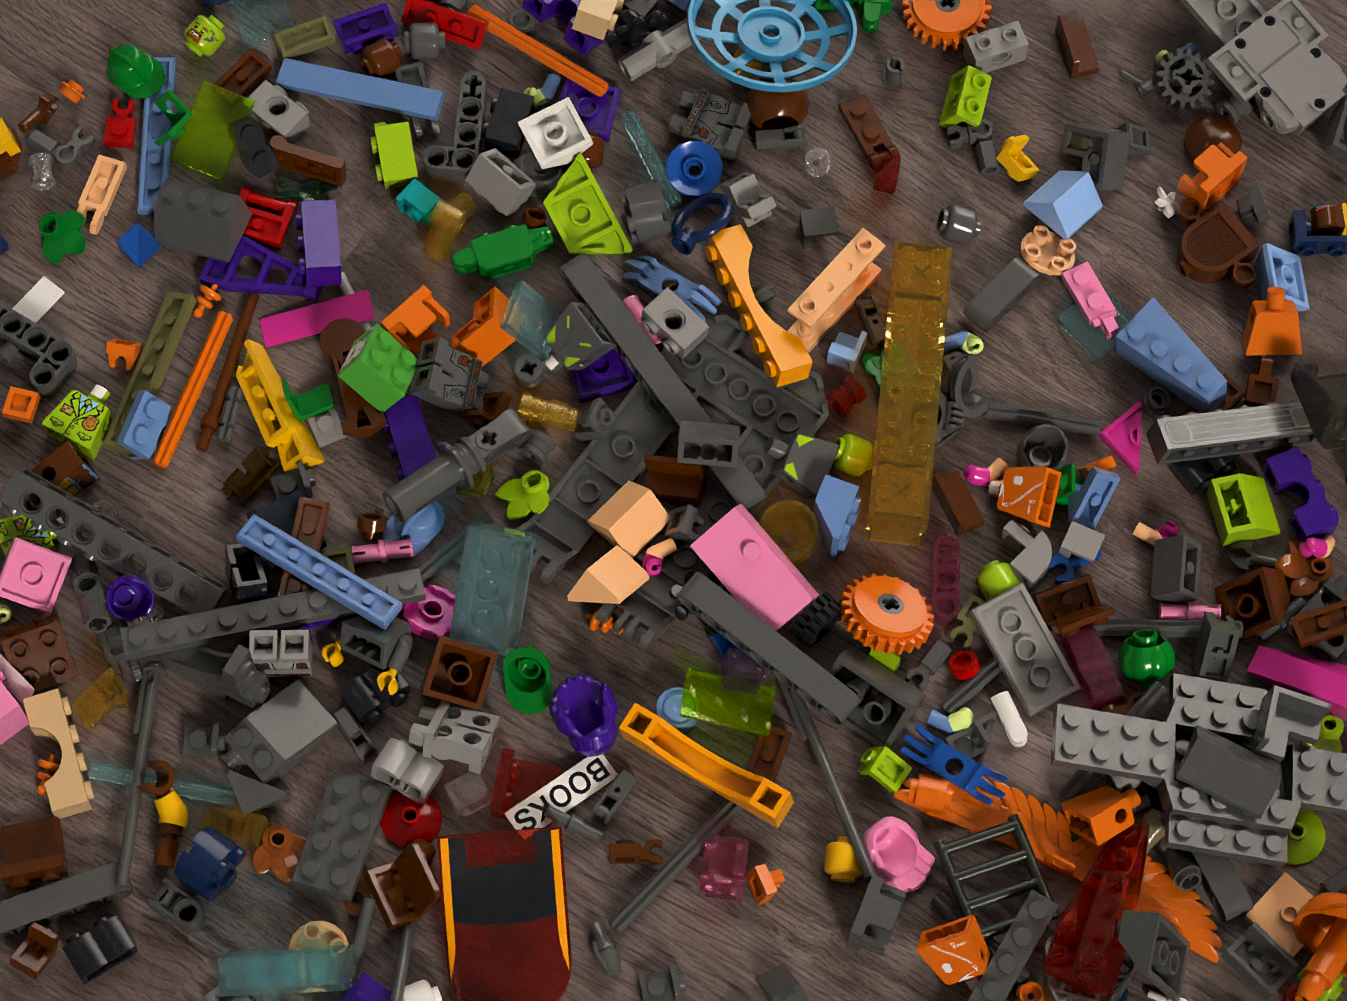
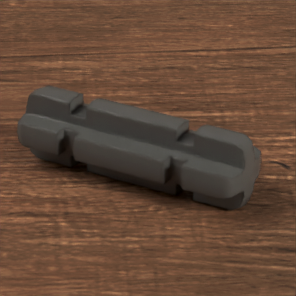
M230 386L227 389V399L224 401L219 420L220 426H218L216 431V439L220 442L230 443L232 441L233 429L236 427L240 411L239 405L242 403L244 396L242 389L239 387Z

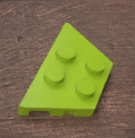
M582 153L578 154L543 202L550 220L569 255H580L581 253L586 255L631 254L633 249Z

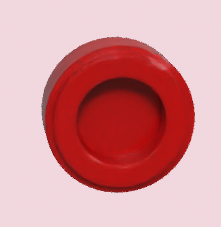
M962 650L951 656L948 661V667L954 678L966 680L978 673L980 663L974 652Z

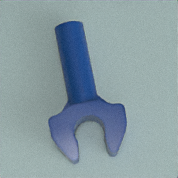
M1100 549L1097 553L1095 560L1102 557ZM1059 553L1051 559L1048 572L1058 567L1065 570L1064 574L1055 578L1054 584L1059 585L1074 579L1075 570L1091 561L1079 556L1067 559Z

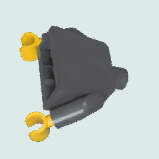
M354 616L342 622V628L335 637L337 641L334 644L325 645L322 649V656L326 662L330 661L333 667H338L344 659L340 652L342 649L382 670L389 668L388 671L378 676L377 683L380 691L389 683L388 691L390 695H393L398 690L395 676L397 673H401L413 646V639L411 637L412 627L410 623L402 620V617H395L387 629L384 630L362 616Z

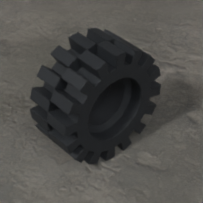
M823 592L796 618L797 620L792 624L790 632L806 647L815 646L817 642L819 643L822 640L823 636L829 633L830 629L835 627V623L841 619V604L828 592Z

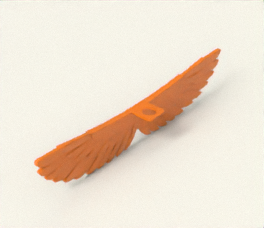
M954 770L953 775H957L961 771ZM936 773L935 776H932L930 774L918 775V779H920V776L949 782L941 776L937 775ZM907 779L902 783L907 789H899L897 793H893L895 799L925 812V815L972 833L1008 822L1010 816L1017 814L1037 861L1076 880L1124 910L1160 913L1190 942V951L1212 963L1218 962V953L1213 948L1220 949L1222 947L1221 939L1214 933L1218 931V926L1207 917L1211 914V911L1203 904L1197 902L1200 899V895L1194 890L1182 891L1180 888L1175 887L1171 875L1165 873L1168 871L1166 866L1158 862H1151L1152 858L1148 855L1135 853L1136 849L1134 847L1118 846L1120 841L1115 839H1109L1099 846L1082 837L1072 842L1070 827L1061 812H1058L1056 815L1053 808L1046 803L1043 804L1042 809L1034 796L1029 794L1026 798L1021 790L1015 787L1010 789L1006 784L994 781L993 786L1006 794L1003 799L979 790L977 786L974 788L993 800L990 806L972 798L967 792L949 782L948 788L954 789L951 807L944 806L943 812L915 807V803L907 802L911 779ZM1013 833L991 840L1012 850H1019Z

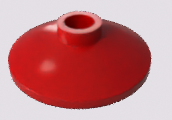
M398 792L389 798L381 820V827L386 838L400 848L404 849L406 842L419 838L426 840L429 844L440 831L442 814L437 801L431 795L423 804ZM408 812L416 813V818L409 821L405 819V815Z

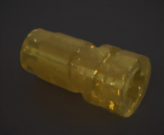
M524 392L517 414L524 422L531 420V424L536 425L538 422L545 424V426L574 432L580 410L569 407L570 403L556 399H552L550 402L543 400L542 396L538 395L535 398L534 394Z

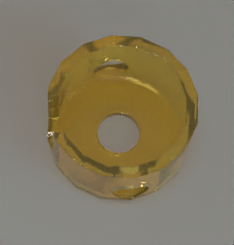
M783 500L772 504L765 510L759 525L793 565H800L809 559L816 548L819 526L816 516L810 508L798 501ZM784 532L794 534L796 537L795 545L789 548L782 546L779 542L780 535Z

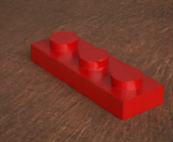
M407 0L401 22L408 25L434 22L438 25L439 32H445L446 39L476 50L482 48L489 24L488 21L431 0Z

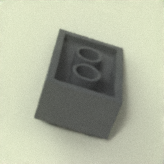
M297 680L246 716L224 739L264 783L274 786L339 723L302 682Z

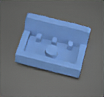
M138 390L116 443L132 452L133 454H129V457L134 460L150 459L157 448L156 442L168 422L171 406L146 390Z

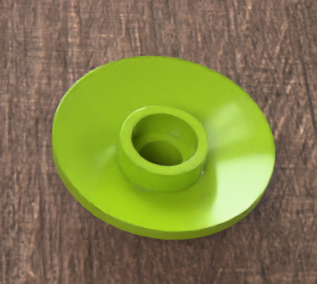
M1299 811L1293 827L1299 828L1302 835L1294 836L1291 831L1288 833L1286 864L1302 865L1311 862L1320 854L1325 844V829L1319 817L1313 811Z

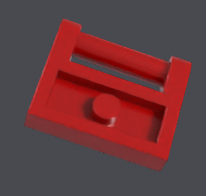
M243 186L239 196L246 205L252 203L282 212L283 214L281 217L248 207L252 212V216L242 236L281 249L291 222L298 211L299 203L292 200L285 202L253 192L252 188Z

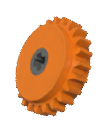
M903 0L902 10L904 11L902 18L907 20V29L914 28L912 34L914 38L919 35L922 37V44L929 41L933 49L937 45H942V50L946 51L947 46L952 45L953 49L957 50L959 43H962L964 46L966 37L985 31V25L989 24L992 6H990V0Z
M875 573L869 578L862 575L860 581L853 579L851 585L846 586L839 602L841 604L840 613L842 614L840 620L847 623L845 629L852 632L855 640L858 639L863 643V646L873 648L876 652L883 651L886 654L896 652L898 655H901L903 650L911 653L914 647L919 649L922 643H926L934 626L932 623L934 615L930 614L932 606L925 604L927 598L922 597L919 594V590L909 585V582H904L898 577L887 576V574L877 576Z

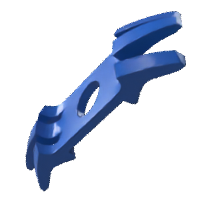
M917 724L915 730L933 745L932 748L907 734L903 737L909 745L926 758L918 756L905 747H902L900 750L902 754L919 766L931 770L964 790L972 798L989 806L993 802L992 799L975 790V786L992 796L1001 799L1005 797L1006 794L988 783L982 776L984 774L986 778L1004 784L1008 777L990 770L983 764L977 763L944 743L943 740L933 736L919 724ZM951 759H959L963 763V769L957 775H951L945 769L946 763Z

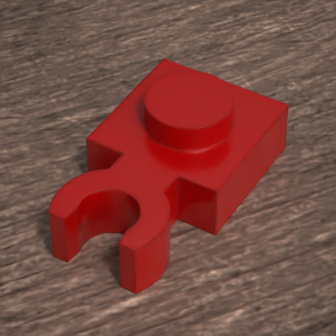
M118 99L113 100L112 108L115 116H107L103 141L105 147L134 148L137 122L136 118H132L135 113L133 100L129 99V105L126 109L119 108Z

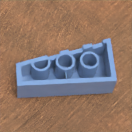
M1154 297L1117 334V355L1200 413H1207L1217 409L1227 398V380Z

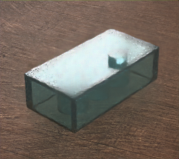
M482 522L468 525L449 638L496 651L498 655L503 656L518 648L536 540L535 533Z
M354 945L230 951L217 958L219 997L260 995L261 1000L279 999V994L345 991L356 982Z

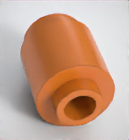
M920 776V779L912 778L907 802L915 803V807L943 812L944 806L951 807L954 789L948 788L949 782L922 776Z

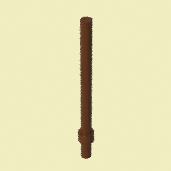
M255 292L248 293L208 413L204 414L200 427L202 431L196 445V449L201 452H207L212 435L217 431L220 424L219 415L227 389L229 388L260 297Z

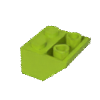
M1239 473L1211 479L1206 494L1222 546L1232 545L1243 540L1250 541L1280 534V528L1264 478Z

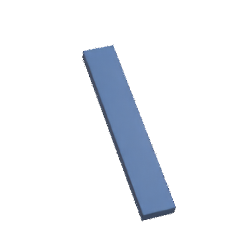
M153 57L164 67L166 78L165 84L157 94L144 99L137 204L138 215H154L155 201L166 179L170 178L172 138L159 147L154 142L169 128L172 122L155 105L154 101L168 90L175 94L177 65L175 57ZM165 100L166 106L174 112V103Z
M284 58L276 80V85L283 89L434 121L438 119L445 98L443 91Z
M255 514L252 515L236 535L237 541L384 630L387 629L403 608L402 602Z

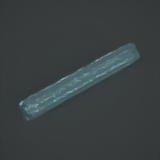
M634 110L624 112L621 115V120L652 180L658 178L664 203L669 209L679 206L681 204V197L669 182L666 169L638 115Z

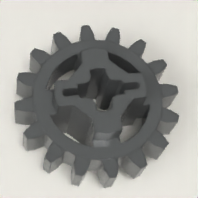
M1180 48L1172 51V54L1170 52L1164 54V61L1161 60L1156 63L1160 71L1153 73L1152 76L1157 78L1159 82L1154 84L1153 88L1161 89L1162 92L1157 97L1159 99L1166 97V106L1176 103V110H1181L1184 107L1190 110L1195 108V104H1203L1205 102L1203 97H1208L1212 94L1207 87L1215 84V81L1209 79V75L1214 72L1211 69L1207 70L1206 60H1200V51L1192 55L1191 48H1186L1183 52ZM1179 61L1175 69L1169 70L1174 62ZM1198 88L1196 93L1193 96L1189 97V94L1192 93V89Z

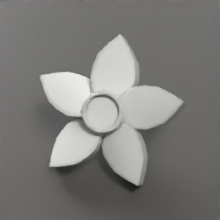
M1160 186L1156 188L1160 198L1155 200L1154 203L1158 205V210L1163 211L1167 218L1177 214L1179 204L1175 201V192H1170L1166 195Z

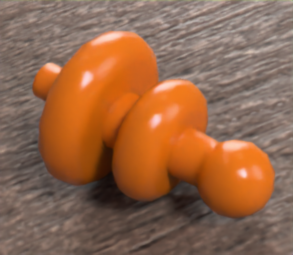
M212 284L211 288L205 285L200 286L199 289L204 293V296H197L196 298L199 305L193 310L195 318L202 317L205 308L211 309L213 307V303L210 302L212 299L215 301L221 300V295L215 292L218 285Z
M601 607L597 608L593 614H586L585 618L590 620L589 629L591 631H596L599 626H601L600 629L603 633L613 629L612 616L606 623H601L595 618ZM624 627L619 633H616L615 631L613 632L615 634H621L624 631Z
M51 754L49 761L38 760V766L44 768V771L37 773V777L41 779L40 784L37 786V792L40 795L47 793L45 782L54 776L52 774L53 771L57 772L60 766L54 763L56 755Z

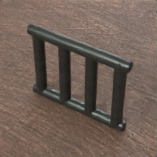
M1017 814L1010 816L1008 822L947 843H944V840L933 843L962 918L974 915L973 911L1030 892L1031 890H1036L1037 893L1054 902L1025 829ZM1013 833L1019 850L956 871L950 854ZM1023 861L1025 862L1031 878L968 900L962 882ZM1058 911L1055 912L1051 921L1060 918ZM1016 916L980 928L984 940L1008 932Z

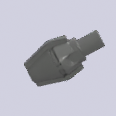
M601 922L592 923L589 928L594 938L590 944L593 957L605 974L611 976L620 973L622 967L620 952L617 946L609 938L608 934H605Z

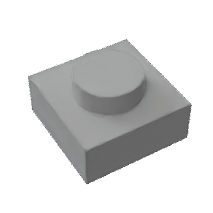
M335 408L307 419L319 448L346 437V435H343L341 421Z

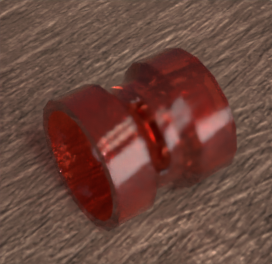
M851 376L843 379L838 389H832L826 394L829 405L842 417H846L852 411V407L855 404H861L867 398L864 388Z

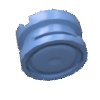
M681 687L671 688L664 691L659 697L656 704L657 716L661 717L682 734L689 732L696 725L699 712L698 701L689 690Z

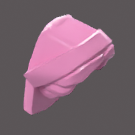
M893 816L880 819L866 830L862 841L876 875L883 878L885 884L905 892H914L920 889L931 872V866L934 864L935 857L919 843L917 832L907 822Z

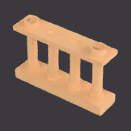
M864 228L859 231L788 308V312L798 320L787 332L802 340L808 354L855 304V300L859 299L882 273V269L875 265L873 260L884 250L886 245Z

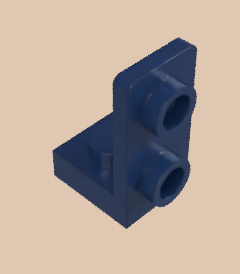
M1293 210L1289 220L1291 253L1300 254L1305 257L1315 254H1329L1330 256L1338 257L1347 254V236H1310L1311 223L1306 221L1305 210Z

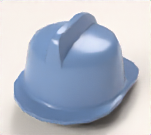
M435 501L403 523L392 515L387 521L386 531L382 533V540L390 542L411 538L414 556H417L429 545L443 527L445 514L442 506Z

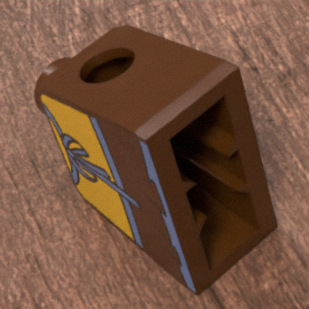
M68 441L63 443L32 470V472L73 496L100 479L85 456ZM32 493L30 500L34 505L41 503L39 496Z

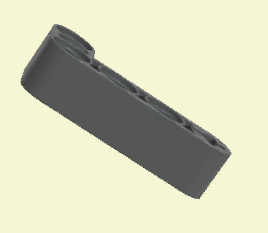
M468 72L461 79L453 146L435 145L424 151L425 174L431 180L467 183L465 179L477 157L481 154L483 139L481 135L486 114L487 86L486 79L480 72ZM473 88H476V89H475V97H472V96H471V92L473 91ZM469 112L477 113L473 117L466 116ZM469 137L474 139L471 142L462 141L463 139ZM434 161L443 162L438 166L431 165ZM463 163L471 164L468 168L459 167Z
M0 302V340L4 343H13L19 352L37 361L29 373L34 390L42 398L54 397L77 367V359L72 346L64 339ZM11 327H20L16 332H8ZM35 341H44L43 344L38 347L32 346V344ZM62 354L68 355L65 360L56 361L58 356ZM42 378H51V380L48 383L39 384V381Z

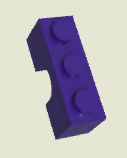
M523 0L522 8L541 23L553 17L562 18L569 22L564 41L584 56L606 41L609 30L603 41L572 29L581 0Z
M1295 447L1266 459L1262 472L1274 495L1284 491H1292L1303 499L1304 506L1293 510L1288 522L1297 539L1306 542V539L1310 537L1321 539L1325 535L1333 534L1338 525L1339 516L1333 505L1329 506L1325 498L1323 484L1319 479H1315L1308 456L1302 454L1299 447Z

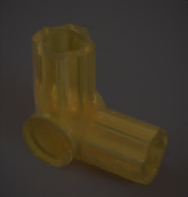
M462 192L460 195H454L448 201L440 199L436 203L430 217L432 226L423 249L428 257L443 261L448 259L456 235L462 229L465 220L474 212L476 205L473 203L471 195Z

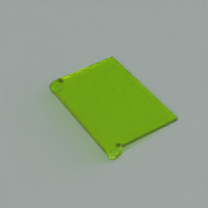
M203 80L191 109L193 116L186 122L184 126L186 130L180 136L171 159L223 181L237 147L230 138L228 124L246 115L250 116L255 101Z
M688 666L685 675L680 716L769 737L776 686L758 684L693 669L692 666Z

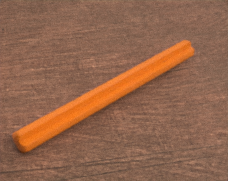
M472 5L468 10L467 14L489 22L487 31L595 95L603 97L608 91V82L478 5Z
M219 311L216 315L152 458L153 464L158 467L167 468L233 322L230 313Z

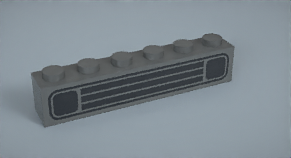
M1294 399L1281 404L1269 402L1256 407L1244 405L1232 410L1215 409L1199 414L1197 412H1189L1183 416L1175 417L1163 415L1154 420L1146 436L1156 463L1159 465L1314 445L1325 431V427L1314 400L1301 401L1300 399Z

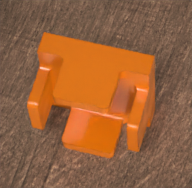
M1222 142L1217 146L1211 145L1193 162V165L1200 172L1192 179L1186 174L1181 176L1177 190L1185 198H1193L1201 204V217L1239 184L1248 157L1240 150L1234 154Z
M423 285L381 322V327L418 357L422 341L439 337L429 327L437 320L443 327L447 328L450 325V318L448 312L433 299L432 292Z

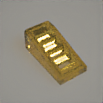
M207 806L201 830L208 826L215 828L217 817L221 816L219 832L237 845L257 849L262 845L263 833L271 825V821L260 814L249 813L243 815L241 811ZM230 819H233L230 833L228 834L226 833ZM243 821L245 826L242 836H240L239 832Z

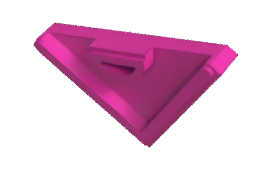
M1140 401L1102 430L1098 436L1134 475L1138 474L1140 470L1143 406Z

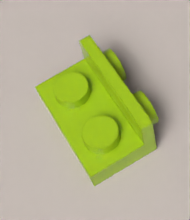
M970 65L953 74L950 78L939 125L947 129L949 126L957 125L964 121L974 127L979 126L992 77Z

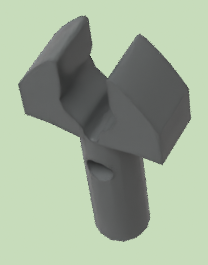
M1243 540L1231 546L1230 551L1241 552L1246 557L1245 559L1229 557V564L1237 572L1246 573L1248 567L1252 565L1274 569L1275 563L1280 559L1256 553L1252 549L1253 542Z

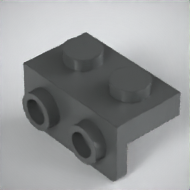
M1255 922L1221 955L1265 1000L1269 999L1300 967Z

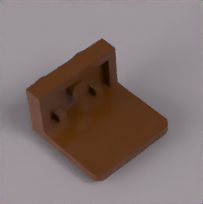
M1085 574L1032 594L1037 609L1048 629L1055 633L1063 634L1064 637L1079 633L1081 631L1080 627L1091 624V626L1103 624L1108 621V616L1115 614L1113 607L1100 603L1090 574Z
M50 612L40 614L33 618L34 622L24 626L21 623L12 624L4 628L5 632L0 634V642L7 661L35 689L34 692L77 676V669L63 634L58 613L52 616Z
M51 816L6 825L0 828V847L3 866H0V876L7 888L25 887L29 883L37 881H55L62 876L69 875L61 822L58 817Z
M417 842L410 843L393 863L367 870L363 875L388 930L421 920L441 896L440 884L433 877L427 864V856L420 849Z

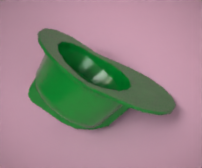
M130 44L121 45L116 49L113 47L109 48L110 55L107 61L108 67L106 72L108 79L115 86L136 99L152 97L162 89L165 84L166 74L164 67L156 59Z
M530 644L526 648H516L510 651L503 661L507 699L515 709L530 715L545 710L552 698L551 664L545 653L535 648L534 644Z

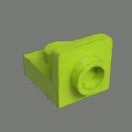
M878 746L869 748L860 759L861 765L857 771L861 775H870L889 792L897 793L912 767L888 747Z

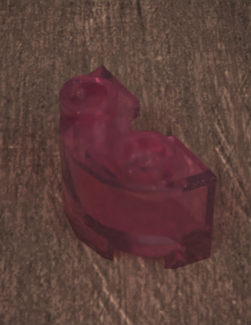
M713 835L712 842L706 841L704 860H709L708 873L702 872L700 891H705V897L742 902L750 840Z

